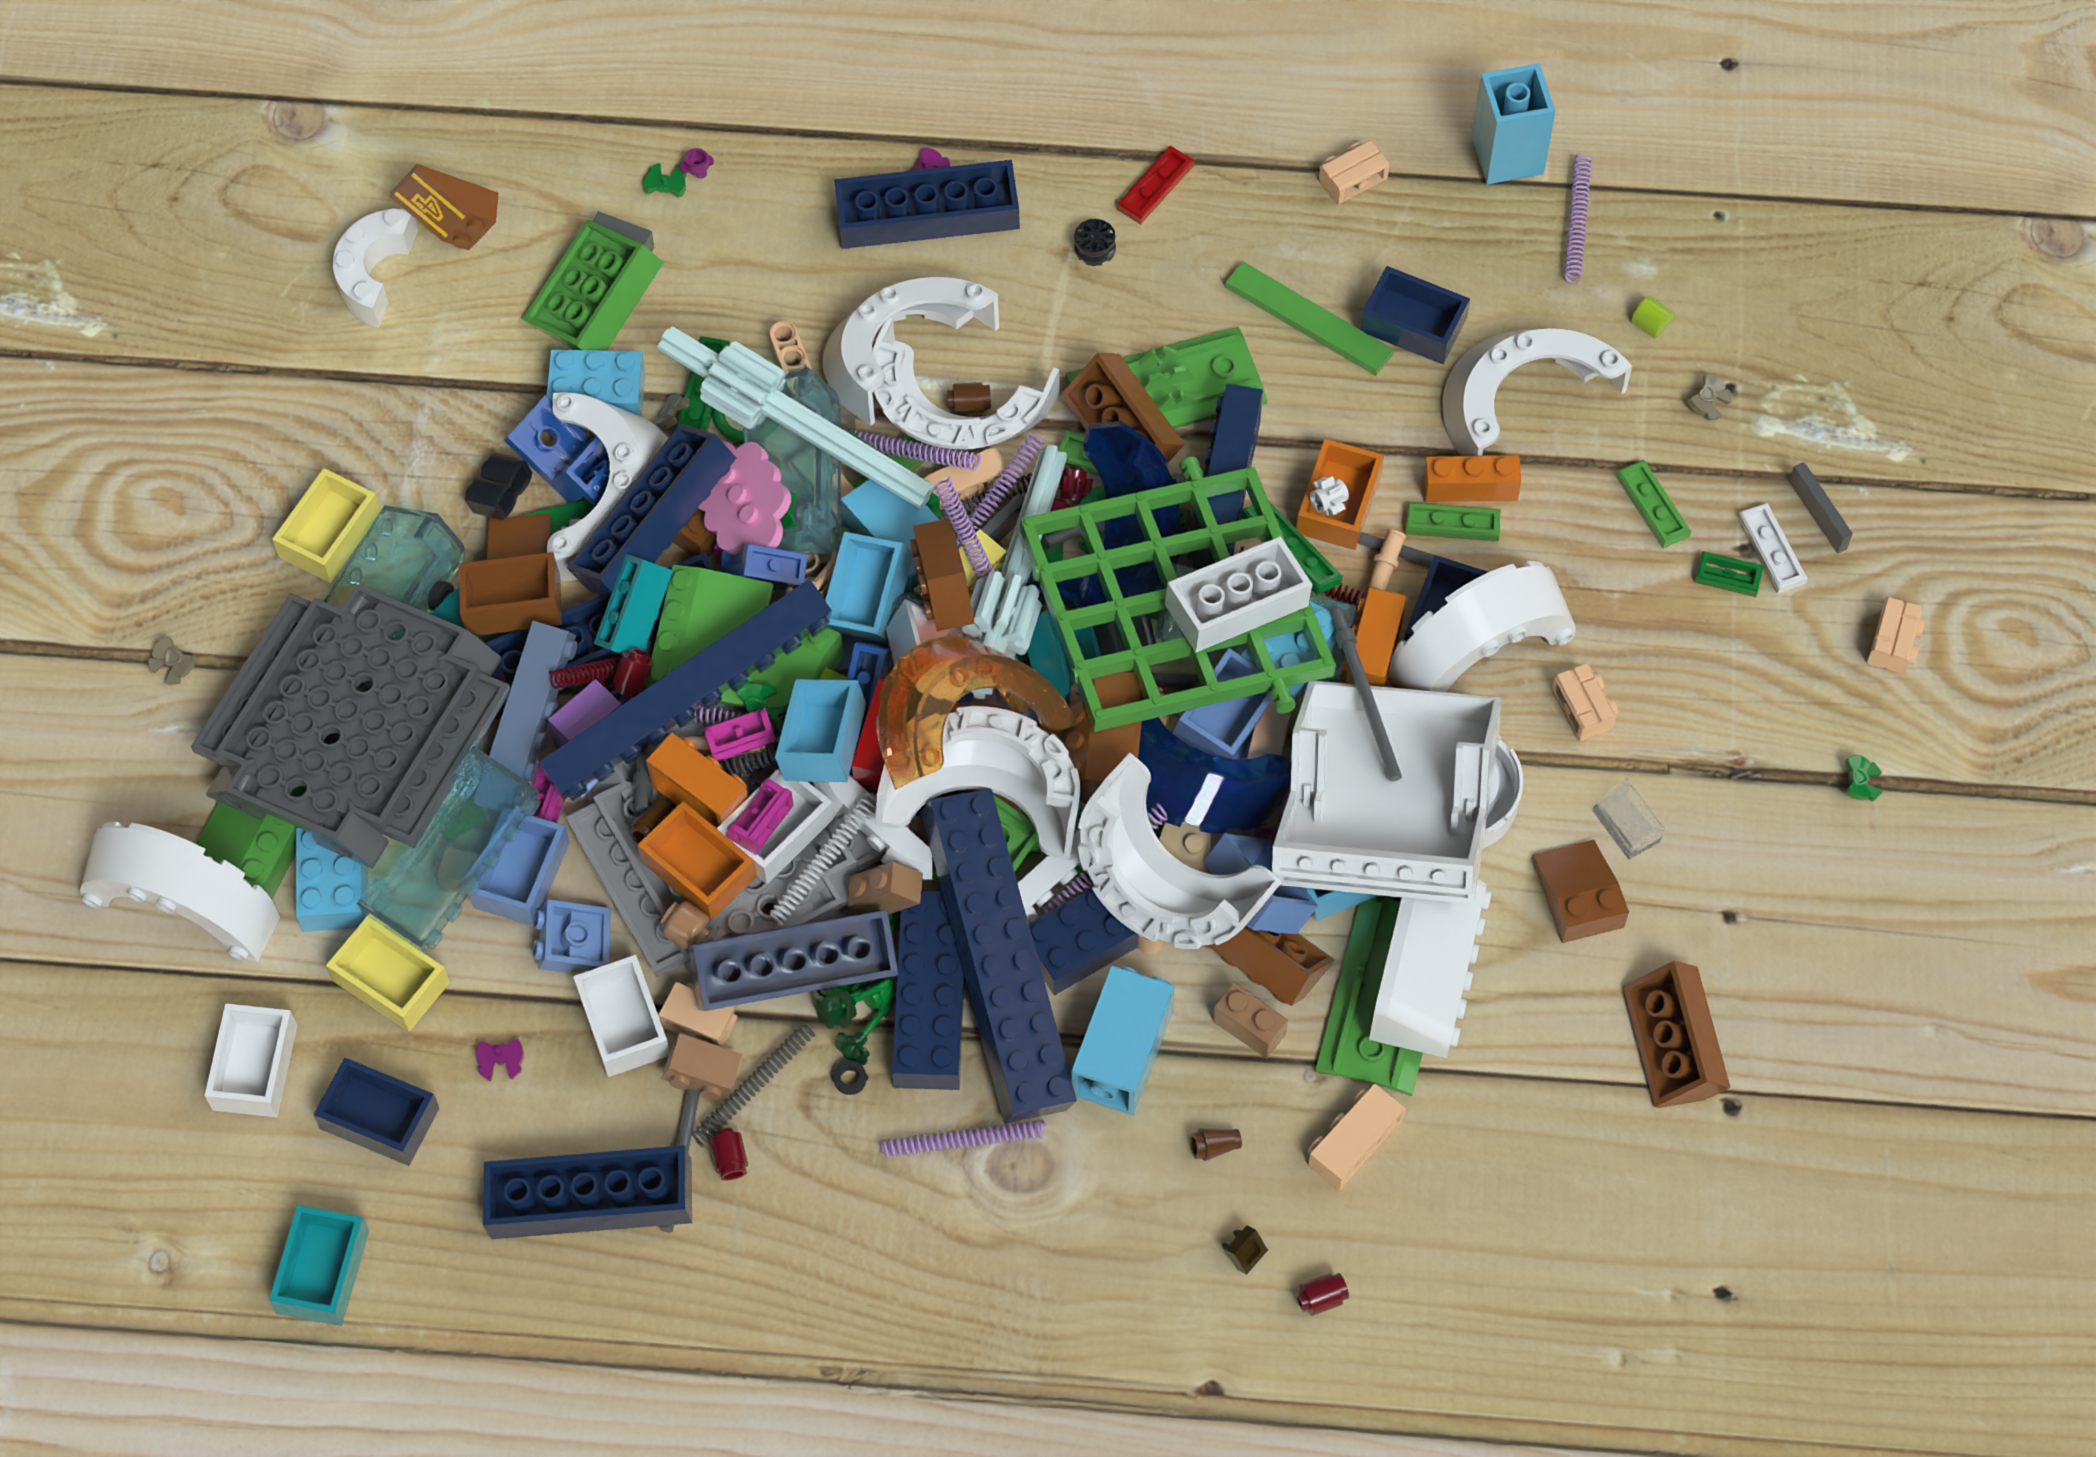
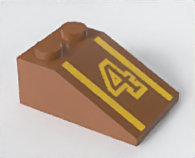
M416 164L390 192V197L440 240L460 249L470 250L496 223L498 192L420 164Z

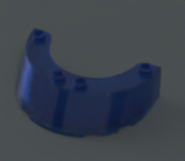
M1122 421L1089 424L1083 441V451L1100 475L1106 499L1178 484L1177 479H1172L1165 465L1168 462L1165 456L1145 436ZM1179 504L1151 510L1161 538L1184 533V523H1180ZM1135 514L1106 520L1101 537L1105 551L1146 542ZM1179 555L1169 557L1174 569ZM1153 560L1113 569L1123 598L1150 593L1164 588ZM1097 573L1055 582L1064 606L1079 609L1108 602ZM1032 576L1029 585H1035L1040 592L1038 598L1045 600L1039 581L1036 582L1034 576Z
M1159 717L1144 720L1141 723L1138 760L1148 768L1151 774V781L1148 785L1146 796V809L1153 817L1158 819L1151 811V808L1156 809L1164 817L1161 810L1156 807L1157 803L1161 805L1167 814V820H1162L1166 823L1180 827L1183 822L1199 826L1200 832L1225 833L1227 828L1239 827L1241 831L1254 828L1267 820L1282 805L1291 783L1292 763L1280 754H1265L1251 759L1217 757L1202 752L1181 741L1165 727Z

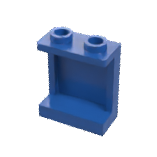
M744 544L743 552L740 554L732 555L724 550L722 551L719 572L769 582L773 584V590L794 588L804 583L808 554Z

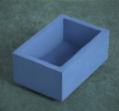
M1228 648L1213 670L1218 683L1259 673L1256 665ZM1271 691L1187 710L1179 719L1172 735L1223 769H1226L1272 702Z
M505 808L469 890L474 908L534 926L535 913L543 907L570 843L566 826Z
M1224 833L1204 863L1213 875L1235 874L1254 865L1263 866L1272 872L1273 844L1269 839ZM1279 885L1260 910L1247 923V926L1255 931L1263 930L1279 934L1297 935L1318 905L1305 888Z

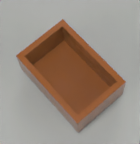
M949 518L914 525L915 538L909 539L927 620L934 619L937 632L974 624L966 575L954 530L950 523L951 519Z
M554 552L459 564L460 615L464 628L473 635L530 629L532 621L549 626L562 625L561 580Z

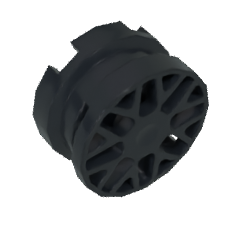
M1089 219L1080 223L1074 233V248L1078 259L1091 266H1101L1107 260L1110 262L1116 252L1114 228L1110 223L1101 219Z

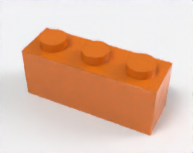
M1519 455L1426 457L1424 469L1425 502L1518 501L1521 487Z

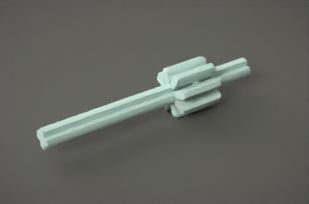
M673 326L662 335V340L658 344L657 350L705 378L700 392H702L700 399L750 430L754 429L757 424L760 425L767 416L919 510L930 499V495L934 490L933 484L783 394L781 391L786 382L784 379L786 372L780 367L736 341L732 342L730 346H726L718 354Z
M1047 445L1046 450H1040L1001 573L999 571L989 572L987 580L978 579L976 581L970 598L974 624L961 626V631L965 633V645L970 649L976 647L971 662L973 675L964 687L966 692H973L974 698L985 699L986 694L992 695L1002 661H1014L1016 653L1024 655L1030 645L1042 604L1038 600L1040 592L1035 585L1026 586L1033 565L1020 532V519L1048 513L1051 510L1067 460L1066 452H1058V446ZM1043 534L1038 535L1040 542Z

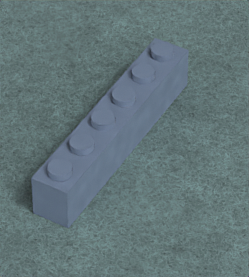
M532 621L474 805L499 813H503L505 808L521 813L525 810L528 802V794L525 793L529 781L533 782L538 770V764L535 762L539 751H543L547 743L548 734L545 731L548 719L557 712L558 704L555 700L558 691L563 689H554L552 687L549 671L564 669L567 666L568 660L573 659L577 649V641H575L576 635L571 632ZM553 675V684L557 686L555 682V675Z

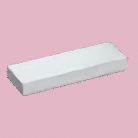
M1768 503L1739 512L1738 519L1776 592L1781 593L1806 584L1808 578Z

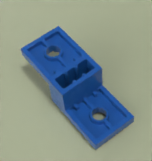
M546 395L543 396L505 437L504 441L569 504L584 497L596 507L606 490L609 480L610 462L606 448L596 435L589 438L577 425L559 421L553 413V402ZM541 432L551 434L553 437V445L551 447L545 446L541 442Z

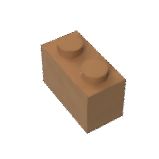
M892 861L850 876L847 907L862 913L887 910L888 914L918 905L921 900L923 873Z
M1233 983L1215 1006L1213 1022L1267 1059L1285 1037L1288 1019L1236 983Z
M679 1033L671 1045L661 1079L668 1081L674 1088L681 1090L691 1089L700 1092L704 1098L710 1100H725L733 1088L742 1054Z

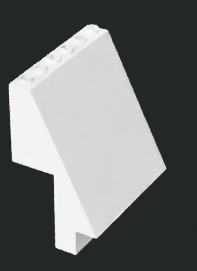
M1310 681L1292 733L1291 791L1273 845L1272 873L1283 881L1280 885L1474 905L1500 729L1501 697L1370 686L1402 774L1401 779L1390 781L1356 684Z

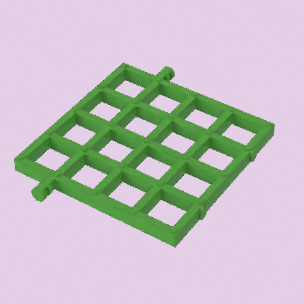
M1187 457L1179 464L1185 482L1020 519V532L1033 565L1034 579L1036 582L1039 581L1071 668L1072 683L1078 687L1094 732L1271 691L1270 695L1275 703L1276 711L1284 714L1292 711L1296 706L1294 699L1291 697L1292 694L1289 686L1334 676L1336 664L1310 601L1309 605L1305 608L1195 653L1182 631L1183 638L1144 647L1141 646L1131 617L1167 609L1165 605L1167 584L1177 579L1169 558L1170 556L1210 548L1216 563L1230 557L1225 545L1228 543L1265 535L1267 541L1281 536L1285 542L1255 466L1203 478V471L1199 467L1198 459L1196 457ZM1246 489L1257 517L1217 525L1207 497ZM1191 501L1202 529L1161 538L1151 510ZM1135 514L1146 542L1105 551L1095 522ZM1079 526L1089 554L1048 563L1038 535ZM1153 560L1164 589L1123 598L1113 569ZM1097 573L1108 602L1066 611L1055 582ZM1115 621L1126 651L1084 660L1073 630ZM1304 630L1315 660L1275 669L1263 639ZM1247 643L1259 673L1218 683L1206 652ZM1190 656L1202 687L1160 696L1149 666ZM1134 670L1145 700L1102 709L1091 679Z

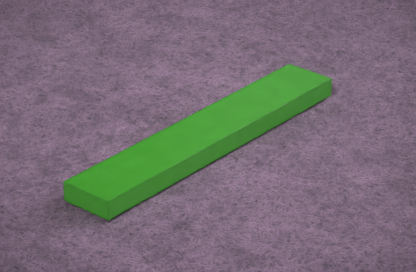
M1242 262L1226 281L1227 289L1375 376L1393 355V349L1245 262Z

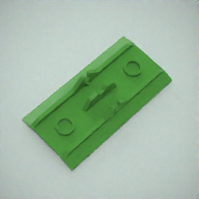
M1239 327L1168 346L1163 345L1161 348H1152L1146 352L1123 357L1126 364L1173 429L1216 418L1218 395L1225 394L1227 383L1263 389L1262 405L1267 404V397ZM1083 368L1066 373L1069 385Z
M1377 896L1359 904L1315 1072L1334 1076L1339 1075L1376 1084L1412 1096L1423 1052L1369 1040L1377 997L1401 903Z

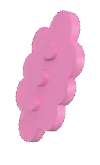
M723 441L737 459L730 466L729 472L711 490L710 496L698 507L705 512V527L717 535L718 546L728 554L736 555L742 553L744 544L776 549L783 536V527L779 519L787 512L791 503L790 491L780 483V469L768 461L767 451L755 442H747L737 448L730 442Z

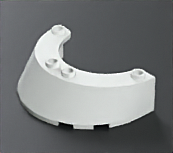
M949 277L918 278L883 288L845 317L829 336L823 352V372L828 382L829 390L847 410L870 426L873 425L875 417L872 393L884 383L885 377L883 370L873 355L872 345L876 332L883 326L884 322L890 317H893V322L906 319V315L923 314L924 319L939 321L958 329L975 317L996 331L999 329L998 294L981 284Z
M893 317L888 318L884 322L872 350L885 377L884 383L873 392L883 413L897 428L907 435L936 447L975 449L1011 440L1037 425L1049 413L1059 397V369L1053 367L1045 387L1036 386L1028 388L1019 385L1012 398L1001 408L997 409L995 414L982 417H965L951 414L932 404L919 389L914 376L915 357L913 349L909 345L895 340Z
M1551 328L1524 329L1494 335L1468 350L1458 360L1447 378L1442 400L1443 421L1447 434L1461 456H1482L1483 449L1497 441L1500 433V427L1494 410V399L1497 389L1510 372L1527 362L1542 358H1553L1555 363L1572 371L1583 383L1598 375L1609 378L1620 394L1627 391L1632 365L1617 350L1603 341L1572 330Z
M560 392L553 393V413L556 418L563 423H571L591 431L593 435H596L604 444L610 462L608 485L597 506L585 518L566 529L555 532L548 540L547 553L554 552L560 572V580L572 581L578 579L566 567L668 440V437L652 422L637 414L587 395Z
M1527 561L1521 568H1516L1514 564H1510L1486 573L1454 591L1445 598L1448 604L1442 606L1435 614L1428 611L1413 625L1411 629L1414 631V634L1407 642L1405 640L1400 641L1390 662L1388 679L1394 688L1446 693L1455 680L1469 667L1484 656L1489 657L1495 654L1505 644L1510 642L1517 643L1529 636L1545 637L1550 645H1564L1571 641L1576 632L1575 623L1550 567L1546 568L1538 561Z
M986 706L956 708V712L938 716L936 713L914 724V729L903 738L900 737L891 748L883 767L877 792L875 825L902 828L910 823L913 816L923 805L941 794L964 789H992L993 793L1011 800L1028 815L1035 827L1039 847L1042 852L1049 856L1070 860L1080 799L1078 770L1074 768L1068 756L1069 751L1054 734L1049 735L1037 727L1036 721L1024 715Z
M1129 753L1107 776L1089 799L1079 821L1078 828L1081 829V843L1078 846L1079 858L1083 870H1088L1090 878L1095 885L1092 888L1094 893L1108 911L1121 923L1153 942L1160 939L1173 943L1174 948L1199 949L1204 945L1214 943L1219 945L1228 941L1247 925L1283 881L1270 870L1260 865L1251 866L1235 874L1213 875L1197 871L1176 859L1158 840L1148 819L1146 796L1148 785L1151 781V774L1140 760Z
M117 821L104 823L102 828H98L94 834L80 888L82 902L92 908L99 909L100 906L109 907L113 899L118 897H128L138 903L147 901L156 904L160 910L169 914L178 913L207 930L229 950L228 954L239 961L249 959L258 962L280 920L272 899L261 886L254 884L251 887L250 883L243 879L244 872L226 860L217 863L210 856H204L205 848L146 825L130 823L129 827L125 828Z

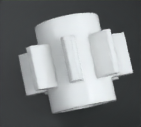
M1325 476L1313 482L1316 490L1310 493V501L1317 512H1324L1328 516L1345 510L1342 502L1348 500L1349 493L1346 485L1340 479L1334 480L1333 476L1328 478Z

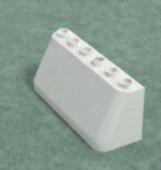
M1478 879L1474 905L1402 897L1377 997L1369 1040L1447 1058L1450 1046L1457 1047L1461 1028L1455 1027L1456 1018L1463 1019L1467 1000L1461 999L1463 990L1468 992L1470 990L1474 972L1467 971L1469 963L1476 964L1480 945L1473 943L1475 936L1482 937L1486 918L1480 917L1481 909L1488 910L1492 891L1486 890L1487 883Z

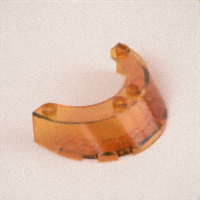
M947 636L925 641L910 649L898 659L891 673L886 676L878 698L881 699L879 716L876 717V728L879 747L896 790L941 769L944 763L943 731L947 716L954 704L962 696L973 690L982 688L997 689L1006 699L1011 710L1018 714L1033 709L1036 712L1042 730L1049 735H1056L1077 725V722L1059 691L1033 668L978 640Z

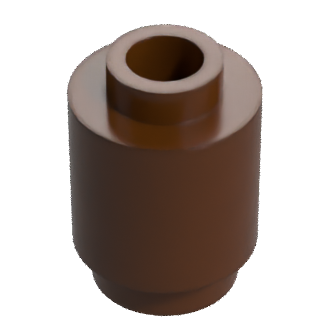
M982 382L953 384V390H947L948 409L954 408L955 414L984 413V409H991L990 385H982Z

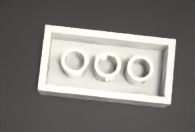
M1280 536L1168 582L1165 605L1195 653L1307 607L1309 605L1312 583Z

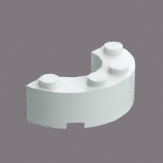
M392 208L363 217L347 229L334 251L333 271L341 298L347 305L348 310L356 318L377 328L381 324L389 303L383 283L372 279L370 272L385 257L395 254L409 255L418 228L415 218L405 209Z
M1500 735L1498 736L1482 849L1497 842L1510 829L1517 816L1523 791V772L1520 761L1514 750H1510L1501 740Z

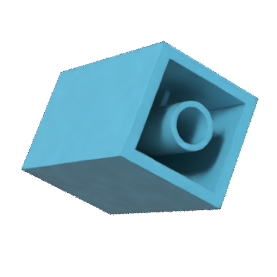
M1540 63L1481 74L1472 140L1486 184L1544 174L1555 109Z
M870 479L841 498L842 527L848 528L850 533L901 542L910 550L909 539L915 538L913 526L939 520L926 505L922 506L919 510ZM956 539L957 545H958V548H959V547H960V542ZM914 558L902 596L915 603L914 588L919 585L914 567Z
M1111 966L1072 1068V1084L1076 1097L1135 1116L1173 1013L1175 986L1170 985L1167 980L1161 977L1149 978L1139 975L1136 970L1130 967L1122 966L1118 968Z

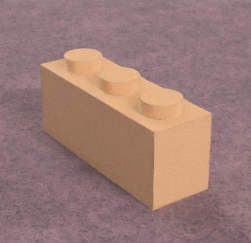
M1376 1084L1368 1091L1365 1089L1361 1090L1352 1101L1351 1105H1353V1108L1346 1115L1343 1112L1340 1113L1330 1126L1332 1131L1325 1138L1322 1136L1318 1137L1309 1148L1310 1158L1308 1166L1339 1191L1404 1119L1406 1108Z

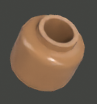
M683 901L680 904L674 902L660 921L664 925L662 928L663 935L683 950H688V944L705 942L711 933L707 929L710 921L709 916L689 901Z

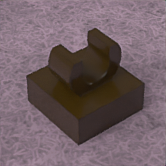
M1248 1225L1242 1231L1238 1229L1233 1231L1236 1238L1230 1245L1225 1242L1222 1244L1224 1251L1231 1258L1237 1270L1246 1275L1268 1251L1257 1230Z

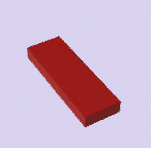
M1170 145L1118 202L1117 210L1141 225L1194 166V160Z

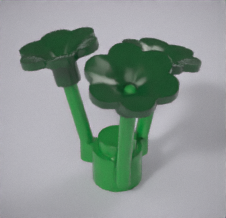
M880 978L872 984H868L850 994L847 991H840L836 987L828 989L827 996L820 990L813 991V1006L817 1010L820 1022L822 1024L825 1023L828 1029H832L835 1024H839L842 1028L849 1027L852 1019L857 1015L855 1005L862 1000L870 1009L877 1008L879 1010L862 1032H857L854 1036H848L842 1032L837 1034V1040L834 1042V1045L843 1053L847 1060L857 1061L863 1066L866 1065L870 1053L863 1045L867 1042L869 1033L883 1016L893 1010L891 1002L896 999L897 989L890 979Z

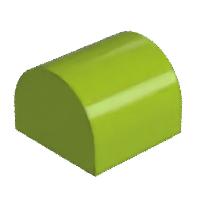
M1648 296L1635 310L1631 322L1656 339L1674 320L1675 313L1651 296Z

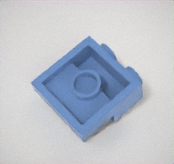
M547 899L541 910L536 911L534 918V929L540 930V938L535 940L532 952L533 959L538 960V969L571 973L573 969L590 971L609 964L611 908Z

